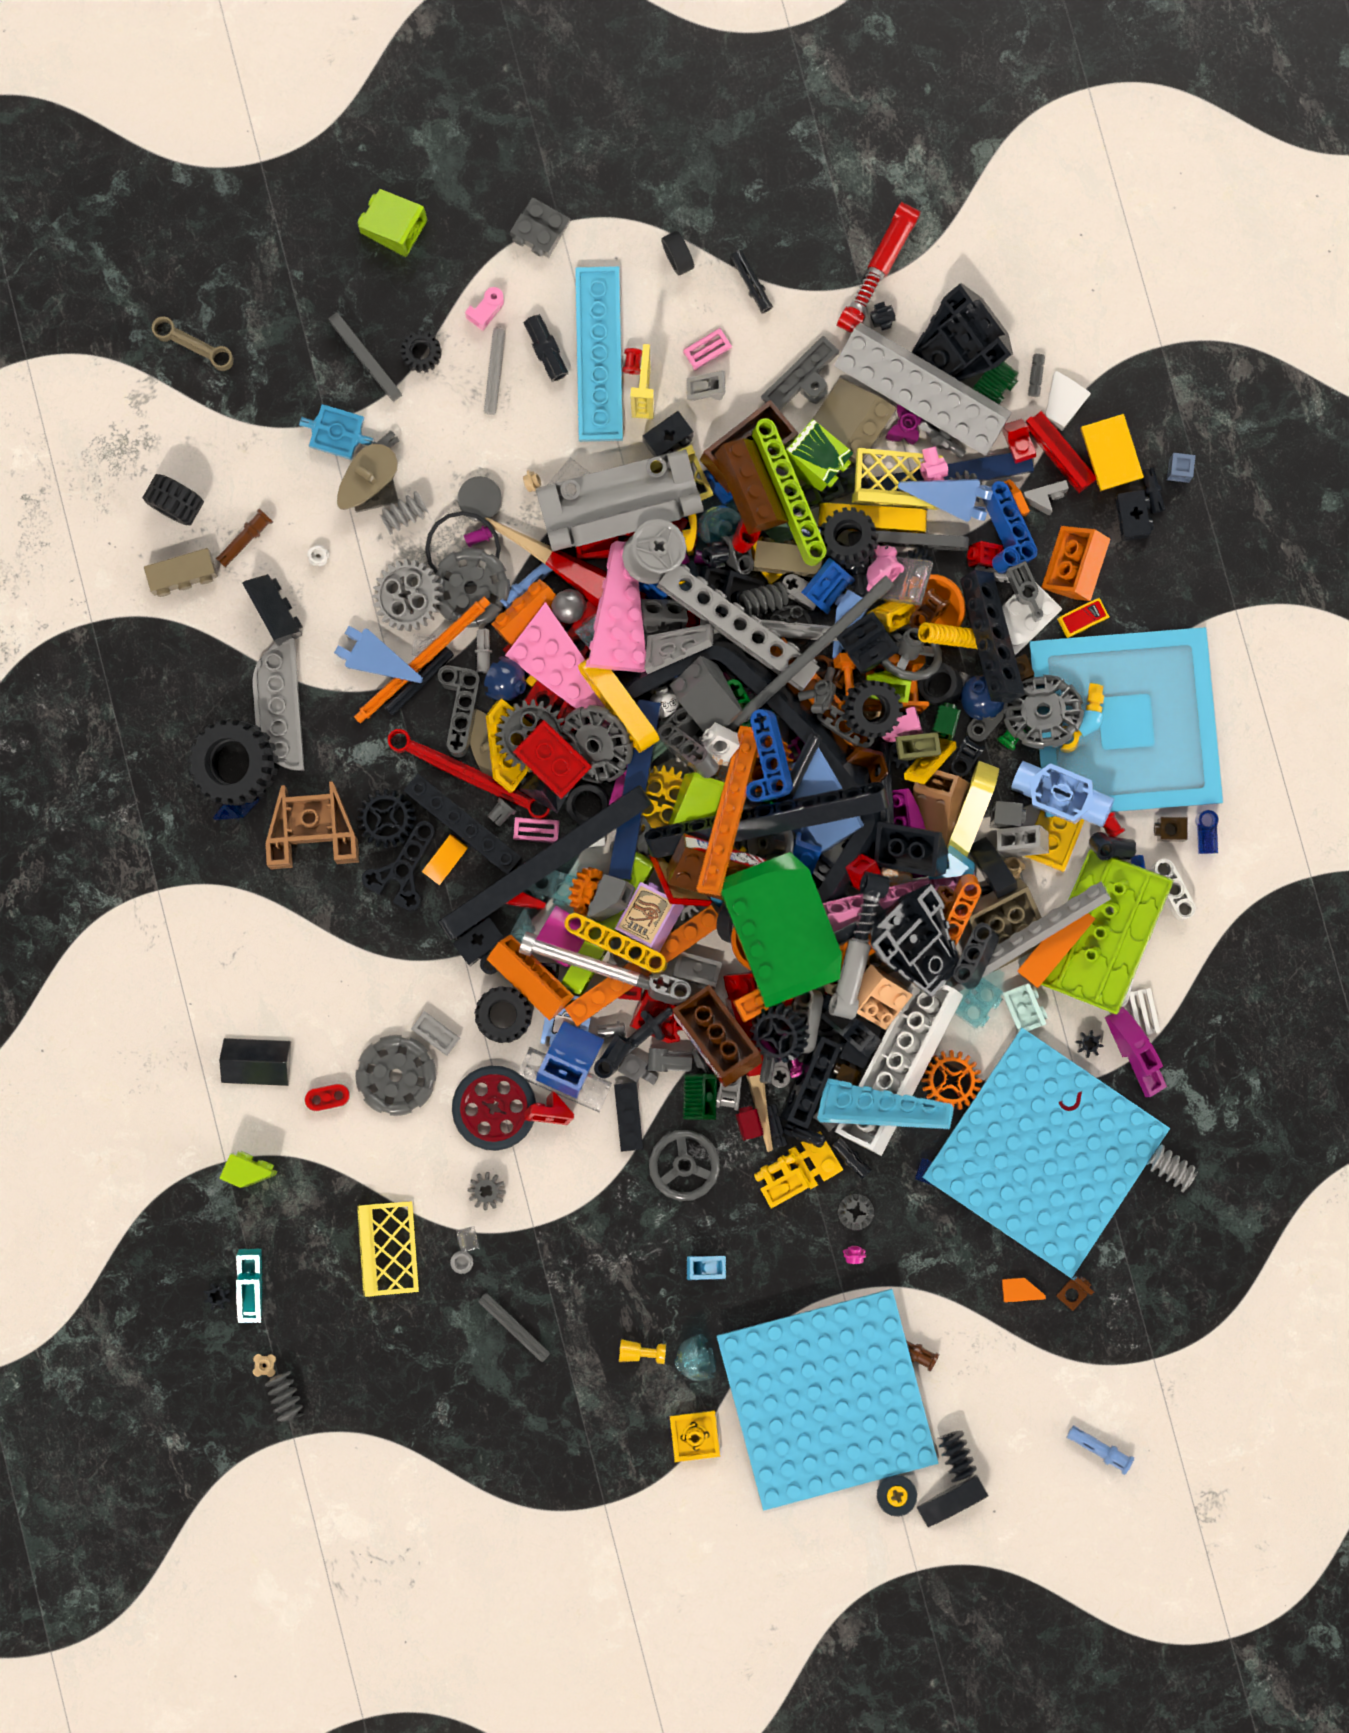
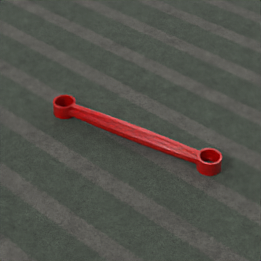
M395 729L388 736L389 747L394 752L402 753L407 751L465 782L528 809L530 816L534 819H544L550 813V809L547 808L543 815H534L531 811V806L536 800L517 789L509 793L493 777L441 752L410 740L408 733L402 729ZM396 734H404L407 738L406 746L401 749L395 748L391 744V738Z

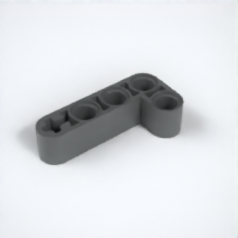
M447 665L439 670L438 679L444 688L457 691L447 738V747L454 757H463L469 750L481 689V680L475 670ZM447 673L454 674V679L450 682L443 680L444 675ZM468 677L476 678V682L472 686H467L465 680ZM469 698L472 700V703L469 707H462L461 701ZM459 720L468 721L467 726L463 729L457 728L456 724ZM457 735H460V743L462 747H458V750H455L453 745H457Z
M682 707L658 729L657 734L661 742L672 754L702 777L710 778L716 774L719 765L703 746L692 739L700 730V727Z

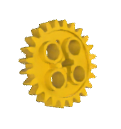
M665 765L662 766L661 771H658L657 767L654 766L653 772L649 775L648 786L652 782H657L661 785V789L658 793H652L647 786L646 794L656 799H661V796H664L666 802L675 804L676 800L671 799L669 793L674 789L680 790L683 781L681 778L682 771L674 774V767L667 772ZM650 799L654 810L650 814L643 813L651 828L668 825L669 821L664 820L662 814L666 810L673 811L674 807L667 804L659 807L657 801ZM642 824L641 832H644L645 826Z

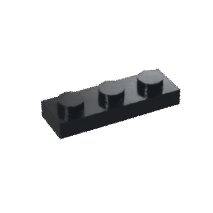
M637 1083L615 1084L621 1152L643 1150Z

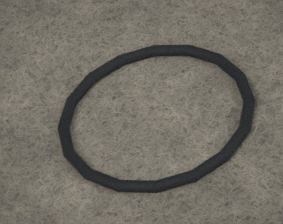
M465 511L447 514L435 522L427 535L425 546L428 565L434 570L433 572L436 574L438 570L432 563L429 550L432 535L437 527L447 519L462 515L476 518L488 527L495 540V556L499 559L501 551L498 534L490 522L478 514ZM473 581L468 582L465 587L476 585V583Z

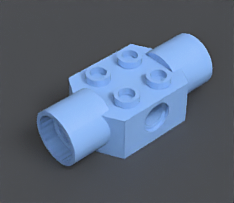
M1022 761L1011 786V790L1032 798L1033 807L1073 824L1083 819L1103 827L1115 799L1093 790L1092 780L1051 763L1042 769Z

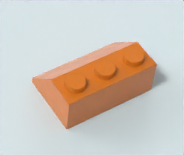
M1061 526L1041 588L1068 598L1091 601L1110 538L1095 529Z

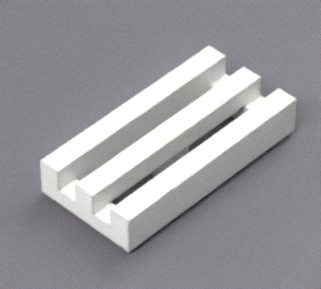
M1151 988L1130 992L1129 1001L1135 1021L1141 1027L1134 996L1138 995L1145 1025L1144 1033L1148 1035L1160 1032ZM1143 994H1146L1154 1029L1150 1028Z

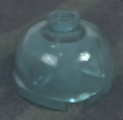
M715 505L706 509L698 521V532L701 540L707 545V542H717L723 536L729 537L735 534L741 515L734 509L724 505Z
M701 1334L684 1340L678 1348L677 1358L675 1359L677 1370L681 1371L686 1378L692 1381L714 1378L712 1373L716 1372L712 1348L707 1350L705 1343L708 1340Z

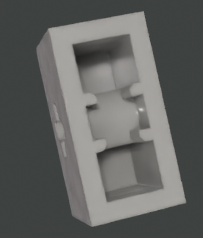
M1041 825L997 829V851L1006 858L1049 854V832Z

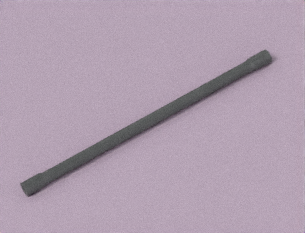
M885 575L871 588L870 592L742 709L743 713L727 728L732 731L738 729L751 717L754 711L764 705L876 600L884 596L894 586V583Z

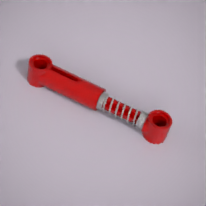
M903 202L899 204L890 226L867 266L868 274H866V279H863V284L860 285L861 289L857 290L858 294L855 295V300H852L851 304L844 308L837 322V327L852 334L854 328L860 322H864L866 317L864 314L866 307H868V302L871 301V296H874V291H877L876 287L880 286L879 281H882L889 274L921 211Z

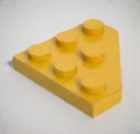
M501 698L496 701L487 713L486 724L493 779L511 793L527 774L528 768L525 766L523 771H520V764L511 767L512 759L504 761L507 756L506 752L499 754L503 746L496 745L498 741H501V737L495 736V733L501 732V729L496 727V725L504 723L500 716L508 717L506 709L509 708L514 711V708ZM524 717L522 718L523 724L525 726H532V724L528 720H526ZM513 733L511 735V742L516 746L520 745L522 741L521 736Z

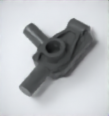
M921 420L920 429L926 431L932 438V446H936L938 449H949L960 458L964 456L966 451L953 442L951 435L928 421Z
M833 667L827 668L824 679L819 680L814 689L798 692L800 701L814 698V704L811 707L812 713H824L825 710L831 707L836 691V686L832 682L836 671Z

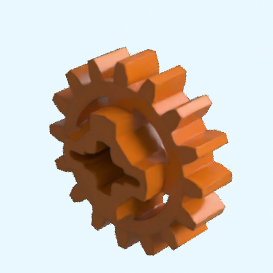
M588 867V869L582 868V873L577 872V879H572L574 885L569 887L572 894L568 896V899L572 900L570 907L574 908L573 912L587 916L589 904L595 897L599 881L602 880V871L592 867Z

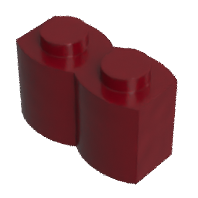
M752 1106L738 1109L739 1114L735 1116L742 1141L763 1136L764 1132L758 1110H753Z

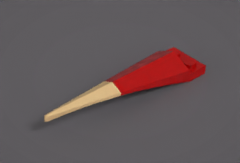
M485 517L496 531L521 546L551 568L598 608L599 600L603 595L604 588H602L603 580L607 576L606 571L560 550L552 552L551 546ZM640 591V600L645 599L646 594Z
M752 972L725 975L723 978L728 998L725 999L727 1008L751 1039L754 1033L749 1030L753 1026L751 1023L753 1018L743 1022L733 1001L757 989ZM761 1063L746 1073L755 1109L758 1110L765 1146L767 1152L773 1150L768 1119L765 1084L760 1082Z

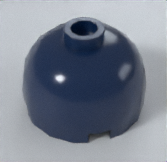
M506 656L499 657L501 660L498 663L493 662L487 672L484 686L488 687V692H485V694L496 701L502 698L508 702L514 700L525 691L526 675L517 662Z
M984 674L973 676L964 683L960 699L965 712L970 717L983 720V718L989 716L990 718L995 717L1002 711L1004 703L991 701Z

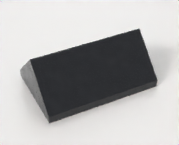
M224 1038L219 1058L221 1083L289 1086L291 1041Z

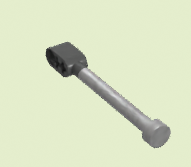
M527 931L524 934L519 953L530 956L533 952L646 989L651 998L673 1006H678L690 997L691 987L686 981L661 973L649 977L537 940L536 934ZM657 984L662 985L660 989L656 988ZM668 987H671L670 993H667ZM677 990H681L686 995L684 997H678L675 995L674 992Z

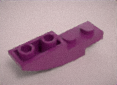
M909 788L893 790L895 824L926 829L919 807ZM911 873L913 878L927 877L926 875Z
M1124 1007L1120 1008L1118 1014L1110 1013L1104 1018L1122 1057H1128L1145 1097H1151L1166 1088L1167 1085L1159 1070L1163 1067L1160 1058L1135 1019Z

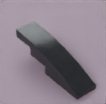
M856 466L837 473L836 476L839 478L831 488L826 486L823 491H820L809 484L801 487L810 510L819 507L821 503H829L855 492ZM866 476L861 479V488L869 485ZM793 492L787 494L788 496H794ZM793 509L795 515L802 514L800 510Z

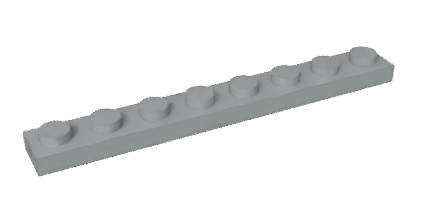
M1102 881L1090 886L1085 892L1069 899L1067 903L1051 910L1046 916L1033 921L1025 929L1012 934L1010 938L997 944L982 978L1110 900L1111 898ZM970 973L964 976V981L970 977ZM954 975L950 978L953 988L958 992L965 989L954 979Z

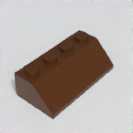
M742 438L723 444L715 453V456L748 534L788 523L789 520L756 442Z

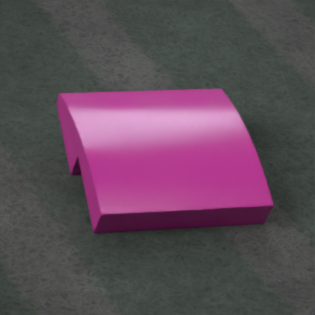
M555 906L536 938L537 940L576 953L579 952L585 941L572 935L566 929L564 922L570 913L558 906ZM573 919L570 923L572 930H577L581 926L580 919ZM555 960L567 968L571 966L570 964Z

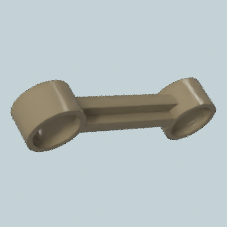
M158 317L154 320L152 331L158 340H172L209 359L219 371H226L232 367L234 358L228 348L224 346L214 348L175 328L173 322L167 317ZM163 322H167L172 326L170 333L165 336L157 334V326ZM227 352L229 354L228 363L222 366L217 365L214 362L216 354Z

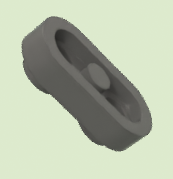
M1003 709L996 717L990 718L989 716L983 718V720L973 719L966 729L969 739L976 743L984 741L1002 720ZM980 727L982 733L976 734L974 728Z

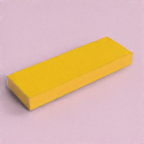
M939 738L941 755L917 758L904 772V779L925 784L957 748L956 742Z

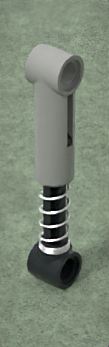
M868 871L862 876L860 892L863 894L862 898L864 901L860 905L862 909L861 913L858 914L860 917L859 921L856 922L855 937L848 942L836 993L832 995L830 1000V1015L852 1020L857 1014L859 1006L858 994L871 947L868 943L870 941L868 937L869 933H871V925L874 924L873 917L876 915V906L879 905L880 898H885L889 890L890 880L887 876Z

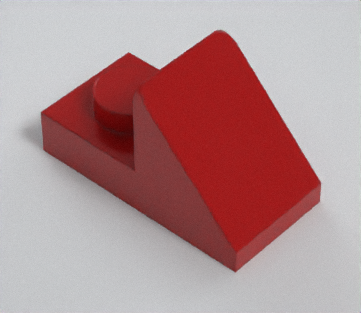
M1023 419L1006 423L1002 432L1015 464L1035 458L1036 451L1029 436V425Z
M554 1091L547 1096L546 1105L534 1103L525 1111L524 1120L559 1125H568L574 1119V1113Z

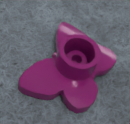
M897 404L898 423L889 430L886 440L900 442L905 439L908 444L913 445L919 439L917 426L920 425L923 418Z

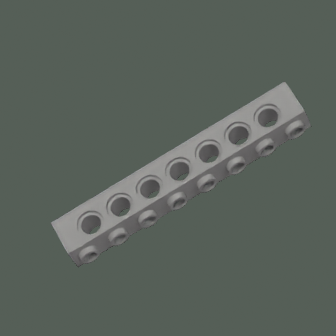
M682 563L676 569L667 572L657 585V588L707 624L711 623L715 630L777 675H780L789 666V660H796L801 655L796 645L781 640V635L771 628L769 630L762 626L763 622L753 615L751 617L744 613L745 609L736 602L730 603L725 599L727 596L718 589L712 590L707 586L708 582L705 579L690 574V569ZM679 582H689L691 589L683 591L679 587ZM705 594L709 598V602L701 604L697 596ZM716 608H725L727 616L719 617L715 612ZM741 620L745 624V629L737 630L734 627V621ZM759 633L763 637V642L760 644L755 643L752 640V634ZM773 646L778 647L781 650V656L774 657L770 653V648ZM813 658L788 683L802 692L820 668L816 665L817 661Z

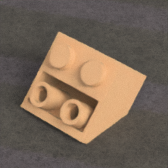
M871 964L863 975L858 994L859 1006L857 1014L886 1030L913 994L901 981Z

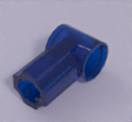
M1212 810L1201 811L1195 817L1198 854L1218 853L1217 825L1219 818L1216 812ZM1208 814L1211 817L1212 823L1210 826H1205L1202 823L1203 815Z

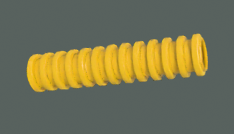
M928 622L921 624L919 627L918 637L924 643L978 649L972 628Z

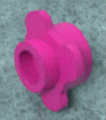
M850 1246L848 1249L843 1250L847 1263L860 1264L864 1262L866 1254L865 1250L861 1247Z

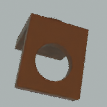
M858 747L846 758L847 763L867 767L871 782H880L889 774L883 753L880 751ZM880 764L881 772L876 777L875 769Z
M1073 1276L1056 1297L1074 1311L1087 1295H1092L1094 1291L1090 1289L1092 1284L1083 1276L1080 1278ZM1073 1288L1078 1292L1076 1301L1069 1302L1066 1299L1065 1293L1068 1289Z

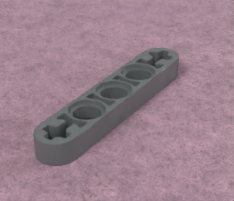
M337 312L329 317L328 320L388 397L393 402L400 398L402 394L342 317Z
M876 531L879 546L919 547L955 551L969 549V538L965 536Z

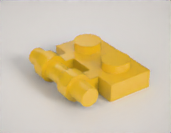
M826 1140L821 1148L813 1144L801 1142L805 1149L802 1153H799L795 1146L788 1150L789 1154L793 1153L797 1160L792 1164H796L797 1168L801 1167L811 1185L809 1187L810 1190L818 1185L814 1179L816 1175L820 1174L823 1181H826L843 1171ZM807 1157L811 1159L815 1166L811 1171L804 1162V1159Z
M793 1153L779 1157L777 1162L761 1167L760 1171L754 1174L758 1182L763 1179L767 1182L768 1185L762 1187L761 1191L771 1208L811 1187L801 1167L795 1170L791 1169L790 1164L797 1160ZM782 1169L784 1176L775 1180L773 1174Z

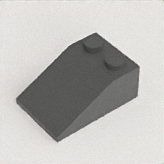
M699 656L670 684L679 703L703 732L708 728L710 729L715 722L727 728L743 713L717 662Z

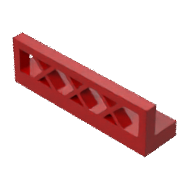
M1042 411L1026 420V423L1029 425V434L1078 493H1081L1097 480L1093 472Z

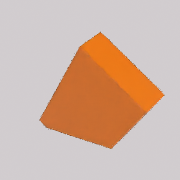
M1011 479L1004 481L1009 487L1022 517H1026L1030 510L1021 491Z
M1026 1278L1002 1279L1003 1302L1046 1299V1295Z

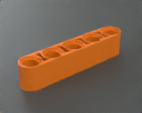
M965 874L959 879L954 889L956 899L949 903L947 906L948 910L944 914L945 920L949 924H956L955 928L948 929L955 947L981 895L978 879L972 874ZM975 885L972 890H965L966 886ZM960 904L966 905L961 910L955 909Z

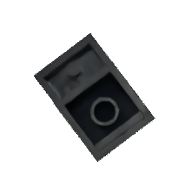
M709 565L700 566L698 576L708 582V587L714 591L718 589L727 596L725 599L732 604L734 602L739 604V595L743 591H750L753 588L770 584L731 570L725 571L719 568H709ZM699 594L697 596L701 604L709 602L707 595ZM716 608L715 612L720 613L723 617L727 616L725 608ZM759 612L757 618L761 620L762 614Z

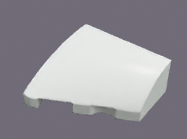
M1055 371L1045 416L1054 426L1063 431L1091 393L1067 376Z

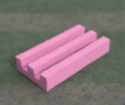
M721 328L683 350V353L695 371L731 349L732 346ZM717 336L721 337V339L691 356L690 353ZM722 343L725 344L724 346L707 355L703 359L699 360L698 362H695L696 359L713 350L714 348L718 347Z
M515 817L513 840L554 843L558 840L560 821ZM519 823L555 826L554 829L519 827ZM518 833L554 834V838L518 835Z

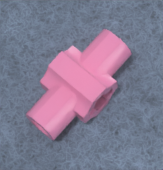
M936 446L923 449L922 453L925 462L921 463V476L925 481L944 480V477L948 476V466L944 458L938 457Z

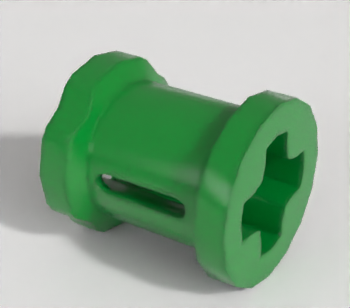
M1007 729L1003 736L998 737V741L1006 748L1014 751L1016 748L1015 744L1019 738L1015 739Z

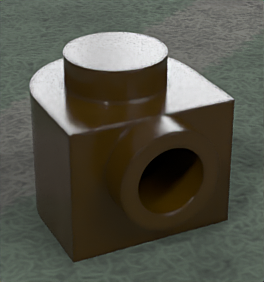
M837 1062L833 1068L832 1075H834V1080L852 1083V1085L856 1086L861 1072L858 1071V1066L847 1062L846 1065Z

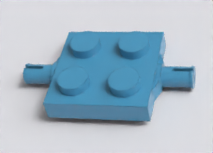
M323 404L315 420L301 417L299 426L312 430V437L309 443L310 448L352 460L355 448L359 443L369 446L374 441V438L362 435L361 429L365 419L363 416Z

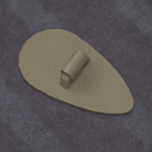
M372 444L365 446L358 452L349 465L339 486L337 505L341 510L350 509L364 503L394 478L398 468V461L395 453L389 447L382 444Z
M476 709L470 746L480 771L493 777L486 724L487 714Z

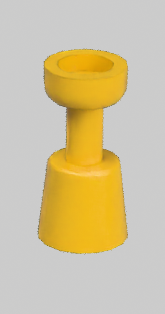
M621 1339L619 1362L640 1361V1357L656 1358V1363L664 1364L666 1344H658L656 1349L641 1348V1343Z

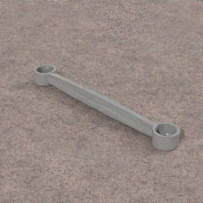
M716 612L719 617H723L720 613ZM700 619V625L707 624L702 619ZM741 620L734 621V627L737 630L745 629V624ZM761 620L763 622L762 626L769 630L771 628L778 632L781 637L817 640L832 627L797 622L787 623L784 621ZM714 629L713 634L719 633L717 630Z

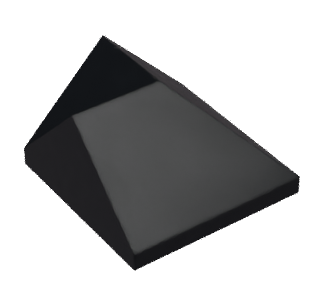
M531 772L521 786L520 791L553 812L558 813L566 802L569 793L578 785L580 780L560 799Z

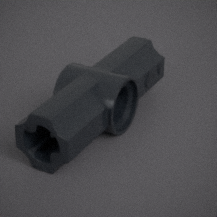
M540 314L529 317L523 324L531 338L537 358L540 362L542 361L551 382L563 379L568 375V371L559 354L560 350L553 335L549 334Z

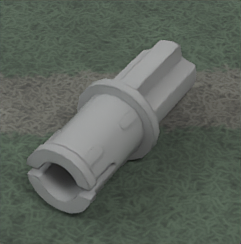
M489 629L477 630V650H475V653H477V673H487L490 668V653H492V650H490Z

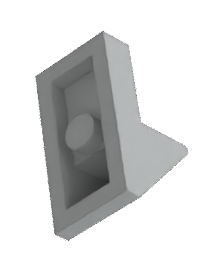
M725 371L687 378V400L695 401L705 398L722 400L725 394Z
M1064 480L1023 493V497L1027 504L1047 515H1051L1052 507L1049 498L1057 500L1064 497L1069 487L1067 481Z

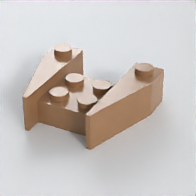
M329 782L330 794L289 797L288 789L285 785L281 786L266 840L267 866L270 869L293 868L291 844L333 841L334 861L337 864L359 863L358 839L333 782Z

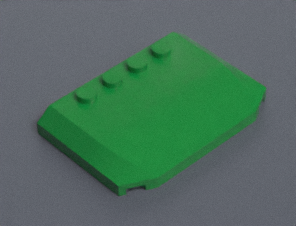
M788 852L725 877L721 897L729 912L765 1008L840 979L842 952L810 870L791 852Z

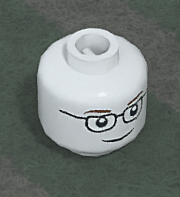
M667 686L657 688L655 694L650 697L651 702L662 704L659 717L661 721H667L681 708V704L673 690L668 689Z

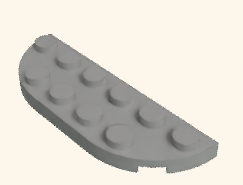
M291 638L280 646L277 644L272 645L256 664L253 674L255 723L261 728L262 732H266L270 736L268 741L274 743L276 750L273 751V754L278 756L276 764L290 770L305 771L295 639Z

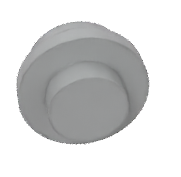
M456 1252L451 1258V1267L459 1274L469 1272L473 1266V1258L468 1252Z

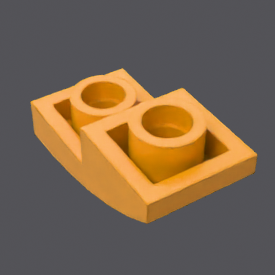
M450 834L422 872L440 885L468 849V846Z

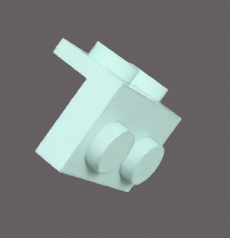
M1029 983L1002 993L1018 1032L1021 1028L1030 1031L1046 1025L1045 1019H1048L1044 1007H1039L1036 999L1039 998V995L1034 985L1030 986Z

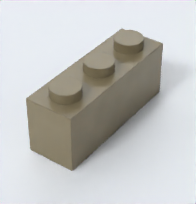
M762 538L761 541H757L753 571L785 575L795 574L797 576L813 578L821 568L822 560L816 566L807 565L802 559L798 546L794 541L775 543V540L770 538ZM810 550V554L813 557H819L816 550Z
M208 548L144 566L150 592L154 596L158 595V597L171 594L170 591L179 589V591L190 589L192 584L199 582L200 584H208L213 582V578L218 577L211 552Z

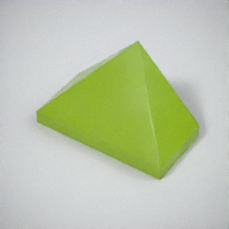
M887 670L866 676V680L885 682L888 686L895 688V694H899L901 697L898 702L908 703L911 680L900 679ZM874 695L868 697V698H871V699H878V698H877L876 696H874Z

